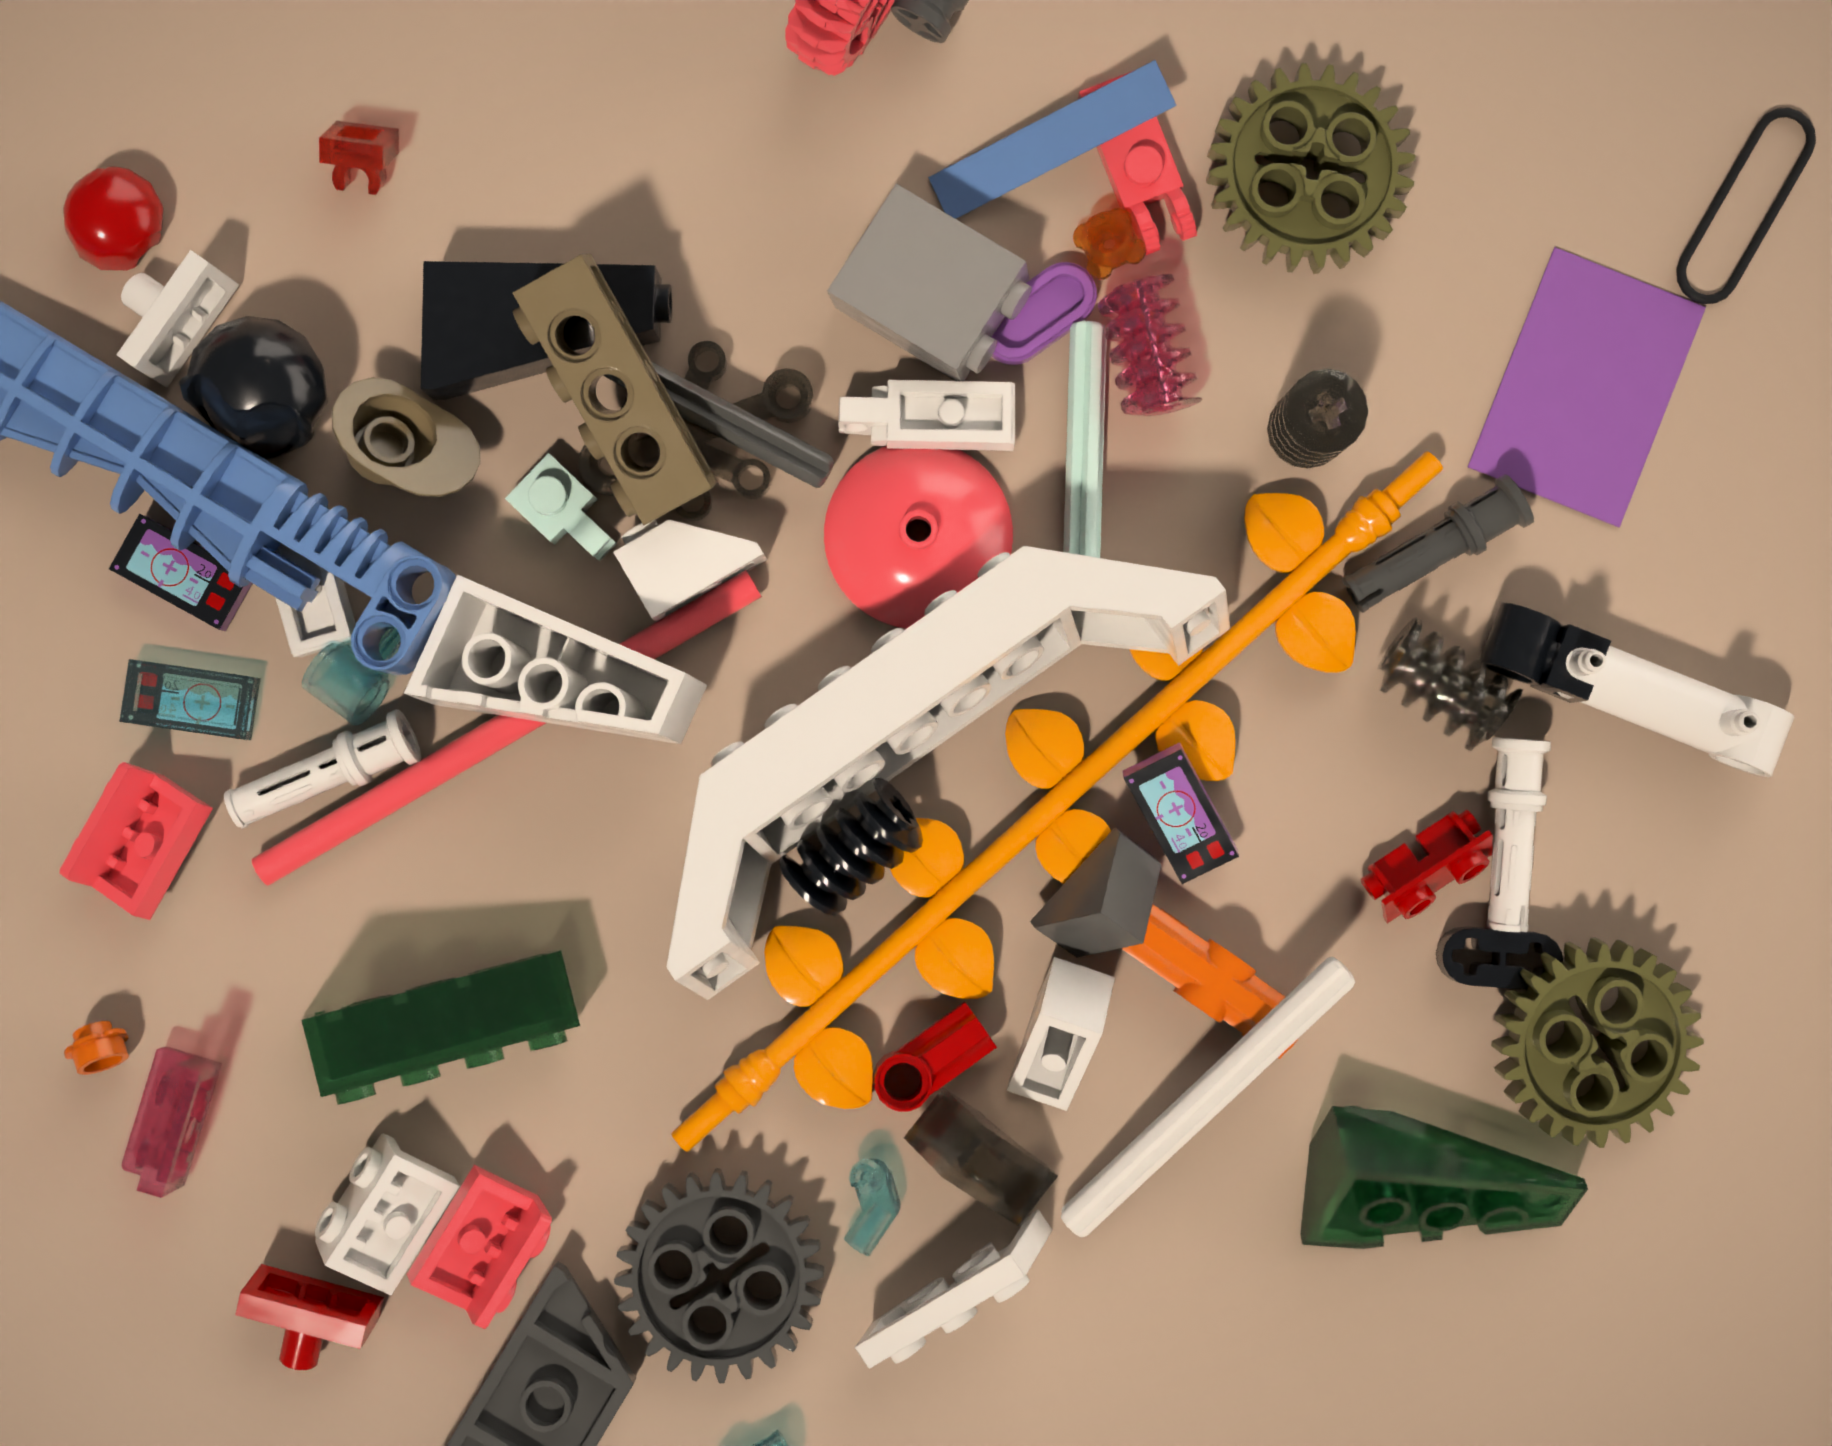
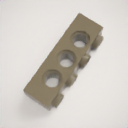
M580 254L513 292L520 306L513 310L514 318L520 330L530 344L534 345L540 341L553 364L546 368L549 381L564 403L573 400L585 421V423L578 426L580 435L596 460L603 457L606 458L617 480L611 483L612 491L628 517L637 513L644 526L709 491L718 483L591 254ZM573 316L585 318L594 329L595 340L591 349L586 353L573 351L565 342L564 327ZM605 374L620 378L627 388V401L621 410L605 408L596 396V385ZM634 433L649 434L657 441L660 448V457L655 466L643 467L631 459L628 453V442Z

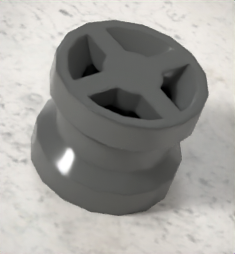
M895 0L891 7V12L899 22L917 35L932 42L944 43L951 32L949 21L953 14L964 10L969 0Z

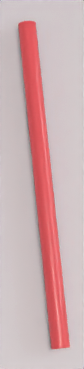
M744 570L621 642L620 645L652 659H657L762 596L747 570ZM501 715L491 718L421 759V761L409 766L252 858V865L257 875L267 886L273 884L546 723Z

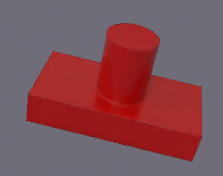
M261 1264L241 1290L235 1315L284 1328L285 1333L279 1356L280 1362L294 1370H309L318 1364L323 1339L361 1349L379 1320L384 1297Z

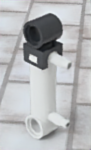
M1501 603L1478 662L1482 667L1512 680L1530 684V687L1569 703H1584L1707 752L1711 758L1733 768L1763 777L1772 776L1794 720V716L1790 712L1758 699L1730 694L1610 646L1611 640L1571 624L1561 626L1562 624L1559 621L1541 612L1516 604Z

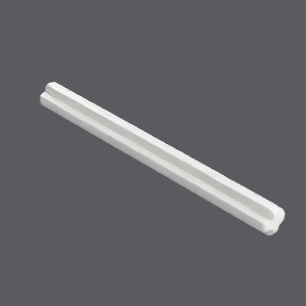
M1334 957L1325 959L1062 1207L1061 1219L1065 1225L1079 1237L1088 1236L1354 987L1355 980L1348 968Z

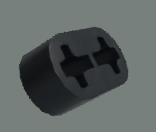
M1468 926L1453 928L1446 932L1438 942L1436 949L1437 965L1441 972L1452 981L1469 986L1525 990L1528 989V986L1520 972L1526 968L1506 964L1507 953H1528L1530 943L1534 942L1535 952L1539 954L1546 952L1559 962H1563V955L1557 942L1548 935L1532 931L1506 932ZM1466 938H1471L1472 948L1492 952V963H1471L1469 973H1464L1463 964L1453 961L1452 953L1454 949H1463L1466 944ZM1538 966L1533 969L1532 973L1539 977L1545 970L1543 967Z

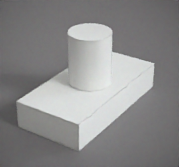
M191 250L165 286L145 273L134 275L123 287L121 300L125 306L143 318L116 355L135 369L163 386L168 387L193 352V349L198 345L239 287V284Z

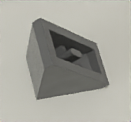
M1115 827L1030 922L1035 929L1076 958L1143 944L1162 864L1157 858Z

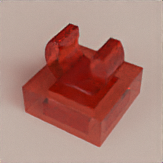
M336 121L319 137V163L336 165L332 172V181L336 190L344 191L351 183V168H359L366 173L369 180V194L376 195L383 188L387 178L385 168L399 154V129Z

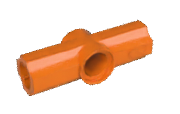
M1152 904L1144 943L1121 949L1175 986L1173 991L1217 1022L1226 1021L1240 1031L1243 1036L1285 998L1284 995L1254 975L1256 970L1210 938L1206 942L1189 930V927L1162 908L1159 909ZM1296 1041L1290 1047H1288L1278 1058L1281 1059L1282 1056L1294 1046Z

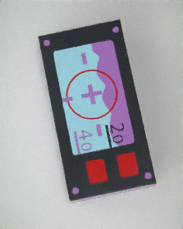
M139 514L111 563L109 570L218 630L226 632L252 583L240 588L230 582L229 572L204 547L195 542L186 549L179 551L171 545V529L145 515Z
M1180 742L1123 770V778L1181 884L1239 857L1235 843Z

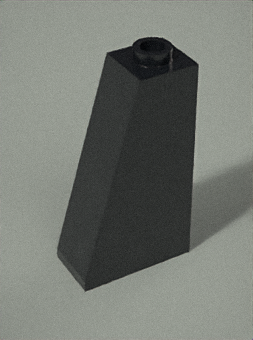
M423 261L421 390L433 400H447L546 373V368L553 364L540 341L534 345L530 344L520 330L513 315V310L520 306L513 292L563 265V263ZM597 264L641 345L659 342L661 323H671L672 288L670 284H661L662 279L656 266ZM580 316L570 318L564 327L565 342L575 352H588L595 340L594 329L590 322Z

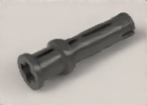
M1504 474L1497 478L1494 488L1465 505L1456 502L1449 506L1448 511L1444 513L1445 519L1435 524L1434 527L1411 538L1367 566L1343 577V584L1349 587L1346 590L1357 608L1364 613L1384 598L1426 576L1451 559H1455L1463 553L1469 556L1472 554L1479 555L1487 550V542L1516 525L1525 528L1534 523V516L1525 496L1510 476Z

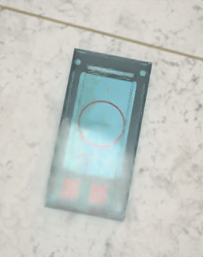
M129 659L119 722L251 740L261 678Z

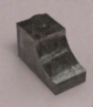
M944 1087L903 1137L942 1178L1017 1226L1023 1222L1058 1177L1044 1162L1011 1139L981 1112Z

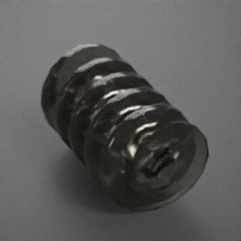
M1333 369L1310 372L1294 384L1270 413L1267 426L1270 446L1280 459L1291 466L1309 469L1325 465L1356 442L1365 429L1368 416L1366 395L1358 382L1344 372ZM1318 418L1322 419V421H1317L1314 423L1312 422V420H1316Z
M1415 617L1397 635L1378 665V669L1384 672L1379 691L1386 694L1400 683L1403 684L1406 688L1401 706L1408 708L1420 698L1425 699L1427 703L1422 720L1428 723L1442 712L1446 713L1448 718L1443 734L1450 737L1465 726L1469 729L1464 748L1472 751L1485 740H1489L1498 731L1518 703L1523 689L1518 688L1506 695L1508 680L1499 674L1484 682L1487 668L1486 664L1480 660H1475L1462 668L1465 650L1460 646H1453L1440 655L1444 642L1443 635L1433 631L1419 640L1422 621Z

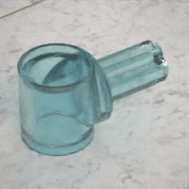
M396 628L386 631L379 642V652L385 661L390 659L400 647V635ZM342 641L341 644L331 643L318 653L303 676L302 688L352 725L357 726L365 722L378 709L388 692L390 681L387 679L389 677L387 673L363 666L355 658L351 646Z

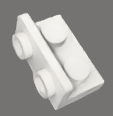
M382 1133L372 1148L366 1147L358 1155L350 1172V1184L338 1203L331 1202L322 1212L315 1229V1242L325 1266L388 1295H392L460 1186L454 1176L401 1151L394 1138Z

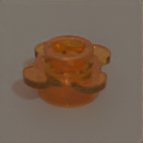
M1114 208L1110 211L1100 212L1092 216L1086 223L1080 224L1074 231V244L1077 248L1084 250L1088 259L1087 271L1094 279H1107L1114 269L1126 263L1136 265L1145 257V243L1141 239L1135 238L1131 228L1132 217L1127 210ZM1112 239L1115 241V245L1109 249L1105 248L1104 242Z

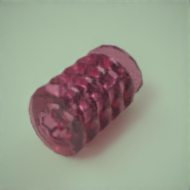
M1173 274L1152 275L1116 287L1113 292L1102 298L1098 304L1101 316L1115 318L1103 329L1107 340L1120 343L1109 353L1110 361L1113 365L1127 367L1116 376V386L1118 389L1133 392L1120 403L1124 414L1134 416L1162 415L1188 408L1202 400L1201 397L1183 396L1182 389L1198 380L1197 374L1193 372H1180L1176 368L1178 363L1192 355L1191 349L1171 347L1170 340L1186 331L1185 324L1166 322L1164 317L1181 306L1178 298H1160L1159 295L1160 290L1175 282Z

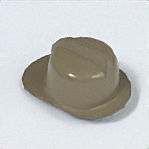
M372 377L355 381L340 392L332 408V430L339 446L345 451L351 466L362 477L376 484L394 485L415 495L442 497L460 491L474 479L480 465V447L472 430L456 416L421 397L412 389L390 379Z

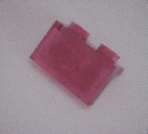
M167 1046L156 1050L121 1164L123 1170L141 1175L136 1191L163 1198L185 1186L222 1066L221 1062Z

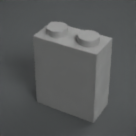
M895 184L827 292L836 309L951 379L964 381L971 370L978 374L987 365L997 346V340L992 338L993 333L996 332L1005 316L1011 320L1017 317L1027 302L1032 287L1026 284L1029 281V274L1025 260L900 185Z

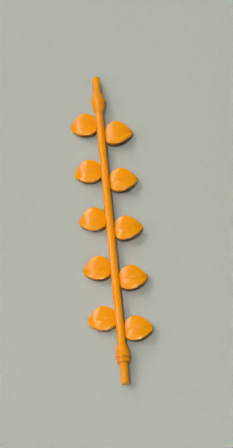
M1425 451L1382 491L1374 489L1366 497L1359 496L1354 502L1352 509L1347 511L1338 522L1334 534L1324 544H1322L1324 539L1322 517L1317 507L1308 499L1289 493H1261L1251 496L1244 509V524L1247 540L1252 551L1271 570L1290 574L1204 652L1201 649L1179 666L1168 653L1129 649L1134 661L1145 673L1152 678L1171 682L1086 759H1084L1082 734L1078 725L1070 717L1061 712L1045 709L1014 710L1008 718L1005 732L1010 761L1014 769L1026 782L1034 787L1049 789L1050 791L964 869V853L957 833L941 821L916 817L923 836L922 847L912 853L903 851V862L895 868H890L901 887L910 894L931 899L847 975L843 977L844 964L842 955L836 941L831 936L821 930L809 927L775 926L766 939L764 951L766 972L769 980L778 994L790 1004L810 1008L765 1049L751 1052L745 1058L739 1060L738 1064L732 1065L723 1071L725 1076L714 1085L717 1092L671 1133L677 1144L684 1151L689 1152L733 1111L740 1114L749 1105L755 1107L761 1100L763 1093L767 1092L771 1085L776 1082L781 1068L794 1056L795 1077L800 1086L813 1099L824 1105L842 1109H855L868 1104L872 1100L873 1062L868 1045L860 1036L851 1031L827 1026L913 948H915L917 969L934 989L945 995L962 999H979L990 994L993 988L994 954L988 935L981 927L972 922L948 917L1034 839L1037 858L1041 865L1054 879L1064 884L1111 832L1109 826L1099 816L1085 810L1068 808L1153 731H1155V741L1159 752L1179 742L1181 743L1200 780L1220 781L1229 777L1233 773L1235 758V731L1230 717L1223 709L1205 701L1188 700L1274 622L1275 634L1279 645L1295 662L1306 668L1324 673H1339L1350 668L1354 658L1356 636L1355 620L1350 608L1344 601L1324 592H1307L1351 552L1361 551L1370 544H1373L1378 537L1385 536L1391 532V525L1401 517L1399 509L1443 470L1439 460L1430 452Z

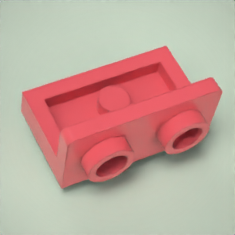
M122 762L118 765L112 778L105 786L103 794L81 833L74 841L59 873L69 881L93 887L131 915L151 920L213 808L166 776Z
M474 1165L406 1275L412 1286L465 1309L472 1324L486 1329L495 1314L503 1312L510 1304L516 1291L517 1278L528 1260L538 1256L545 1247L550 1235L552 1217L539 1195Z

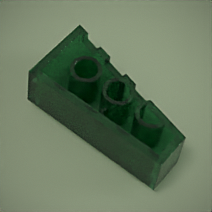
M554 950L477 970L458 978L452 977L419 985L395 995L388 994L354 1002L335 1011L325 1013V1010L304 1015L301 1019L320 1096L324 1097L335 1094L337 1105L375 1095L374 1083L400 1076L402 1087L438 1078L441 1076L438 1065L464 1058L467 1069L505 1059L502 1047L528 1041L530 1051L555 1046L568 1041L565 1030L580 1026L561 950Z

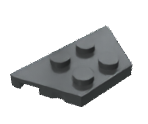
M558 1261L551 1270L446 1446L598 1445L632 1388L636 1376L564 1264Z

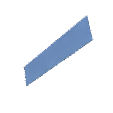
M1156 60L928 178L944 212L957 219L1177 105Z

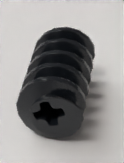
M875 778L873 780V785L880 797L876 802L863 792H858L854 796V802L861 814L857 818L844 808H839L835 812V818L842 831L837 833L825 824H820L816 828V834L822 844L820 849L807 840H801L797 843V850L803 860L801 865L788 855L780 858L779 864L782 874L791 887L810 905L825 914L835 916L842 913L846 909L847 899L855 900L865 893L866 883L873 885L883 879L885 874L884 867L892 869L903 862V851L912 853L922 847L923 836L921 828L912 809L902 795L888 781L882 778Z

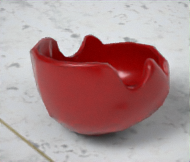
M115 166L97 168L78 180L68 192L63 206L65 231L81 259L100 270L127 271L135 268L139 258L151 247L160 243L164 208L151 183L132 170Z

